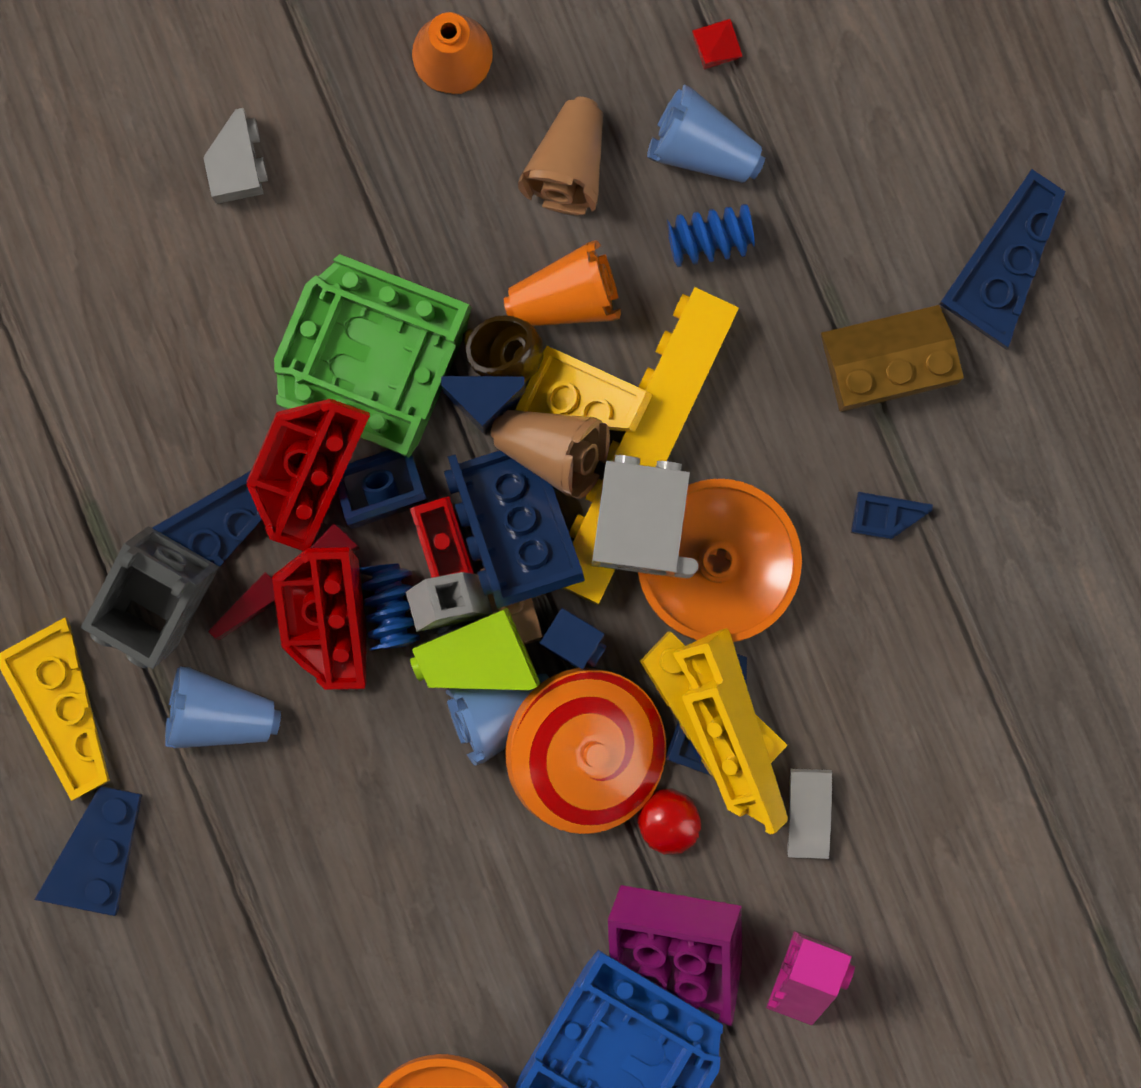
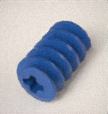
M747 204L740 206L738 217L731 207H726L722 220L714 209L708 211L706 222H704L699 212L692 214L690 225H688L682 214L676 216L674 227L671 226L667 219L672 257L677 267H682L685 254H688L693 265L698 264L699 254L703 251L709 262H714L716 249H720L727 260L730 259L732 247L736 246L741 257H746L748 244H752L755 247L753 225Z
M397 563L360 568L361 574L372 576V579L362 583V589L374 592V595L364 600V605L376 609L375 612L366 616V622L378 625L376 629L367 633L368 638L380 641V644L369 650L405 647L419 641L420 635L408 633L407 629L415 624L413 618L405 614L410 611L409 602L404 600L403 597L406 595V591L414 586L402 584L401 581L412 575V570L400 568V564Z

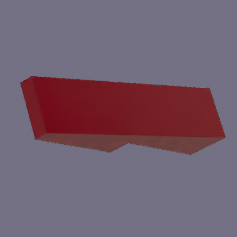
M335 524L311 547H350L353 553L360 549ZM264 572L208 632L215 639L221 640L275 605L273 577Z

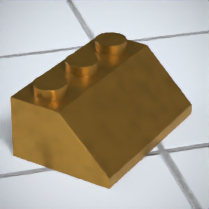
M940 305L820 333L839 412L956 385L964 379L955 340Z

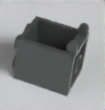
M148 526L123 544L81 628L90 633L91 639L105 647L113 646L125 653L126 658L131 663L139 667L154 669L178 647L219 566ZM132 601L167 620L162 631L128 613L127 611Z

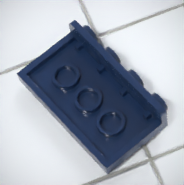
M500 450L462 463H458L456 454L447 456L451 469L443 471L450 494L459 493L461 503L455 504L457 515L462 528L470 526L473 536L466 538L473 562L482 561L484 570L477 572L484 596L493 594L497 609L585 581L581 565L551 484Z

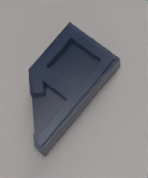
M858 492L851 533L891 540L931 512L933 505Z

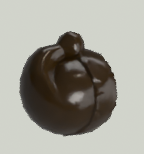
M507 315L495 316L486 319L476 328L467 329L463 333L462 340L466 346L468 362L479 376L524 377L526 382L537 373L543 360V340L539 333L527 321Z

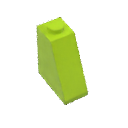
M508 607L412 649L415 656L410 658L412 669L418 681L425 680L428 688L531 690L541 684Z

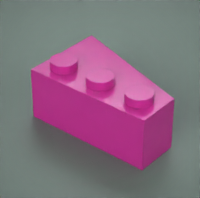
M794 931L766 1008L813 1025L837 998L840 988L848 989L855 970V966L850 963L852 956L839 947Z

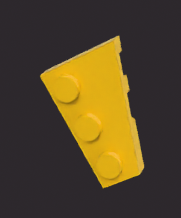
M546 346L537 373L531 377L525 393L522 395L515 410L594 417L607 424L609 430L635 432L653 395L635 385Z

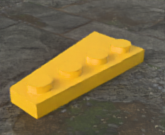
M64 617L0 653V670L70 800L74 801L109 782L110 779L68 617Z

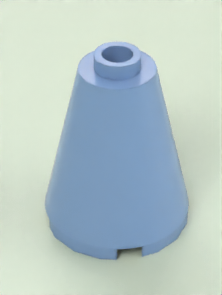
M683 85L682 90L678 89L668 103L657 126L661 127L659 130L660 140L652 137L647 152V157L658 163L741 183L746 182L749 177L755 179L765 161V157L761 156L762 147L687 85Z
M179 666L175 674L169 701L171 709L170 718H167L165 746L188 748L268 742L270 734L277 735L281 711L274 710V701L190 667Z
M546 673L537 674L540 683L549 678ZM446 689V694L453 698L448 700L447 704L461 744L470 742L474 751L468 753L467 756L474 766L485 763L506 748L508 731L515 713L521 703L534 689Z

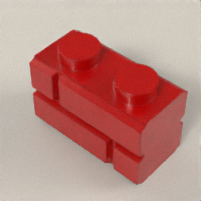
M444 497L410 508L431 578L460 572L474 574L450 497Z

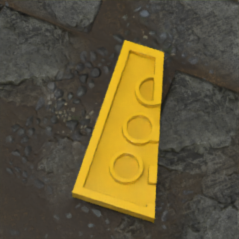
M667 631L640 662L665 703L671 708L679 721L686 737L692 742L702 758L701 761L709 774L714 778L682 699V696L693 688L673 652L685 645L671 631ZM756 715L768 756L772 763L787 747V744Z

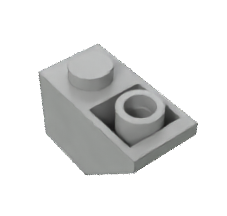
M244 108L235 109L203 157L211 197L216 204L262 195L264 193L261 183L268 181L264 158H256L253 143L260 142L256 119H248Z
M460 572L429 578L406 591L416 632L482 619L493 614L488 595L484 596L479 577L476 574Z

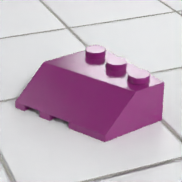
M620 885L608 918L610 957L697 1009L702 1007L719 1014V1022L732 1026L742 968V907L725 902Z

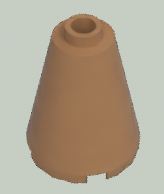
M576 97L575 100L565 102L520 175L518 189L527 199L532 200L534 194L544 199L542 207L563 214L585 215L588 207H590L592 212L596 209L599 195L603 112L598 108V104L594 100L587 97Z
M507 410L503 415H499L495 419L491 428V436L494 438V445L497 449L565 495L579 499L587 495L597 483L600 475L594 473L598 461L606 463L609 452V427L594 417Z

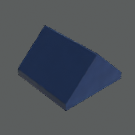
M441 376V386L444 394L484 435L492 428L495 419L499 415H503L507 410H510L525 393L524 377Z
M391 450L348 463L337 488L345 520L351 529L428 503L413 455L411 454L408 458Z

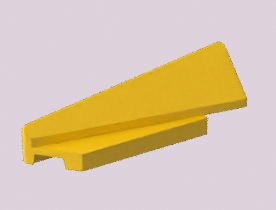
M725 628L673 652L693 688L687 691L682 696V699L727 810L739 817L745 814L764 824L765 832L771 835L775 834L788 821V816L730 631Z

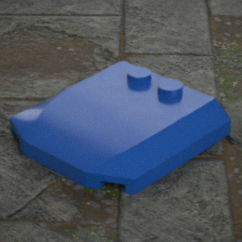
M598 949L583 968L523 1068L515 1088H710L720 1069L721 1057L719 1056L720 1036L723 1034V1024Z

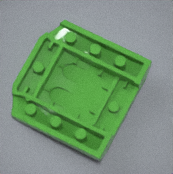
M339 254L333 259L334 263L319 276L315 275L305 284L274 358V370L277 374L278 386L276 404L285 409H291L333 399L370 413V417L360 439L409 458L423 436L442 390L441 376H448L462 342L463 333L467 330L472 307L460 300Z

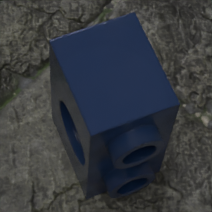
M561 608L540 642V646L581 670L586 665L594 668L607 647L601 643L604 633L564 608Z

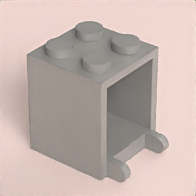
M615 455L614 461L606 460L592 566L679 578H691L698 570L697 561L693 558L679 556L690 472L681 471L682 464L657 461L655 467L640 465V458L626 455Z

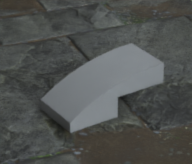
M790 770L788 857L829 859L832 770Z

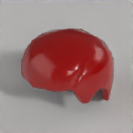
M673 788L656 790L637 815V823L644 841L651 849L663 855L682 854L692 847L699 838L701 819L693 800L688 795Z

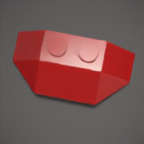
M333 399L276 412L246 482L270 540L301 551L311 548L370 417L369 412Z
M350 547L307 548L277 571L272 578L281 647L304 670L317 678L316 682L324 690L365 689L366 619L358 558Z

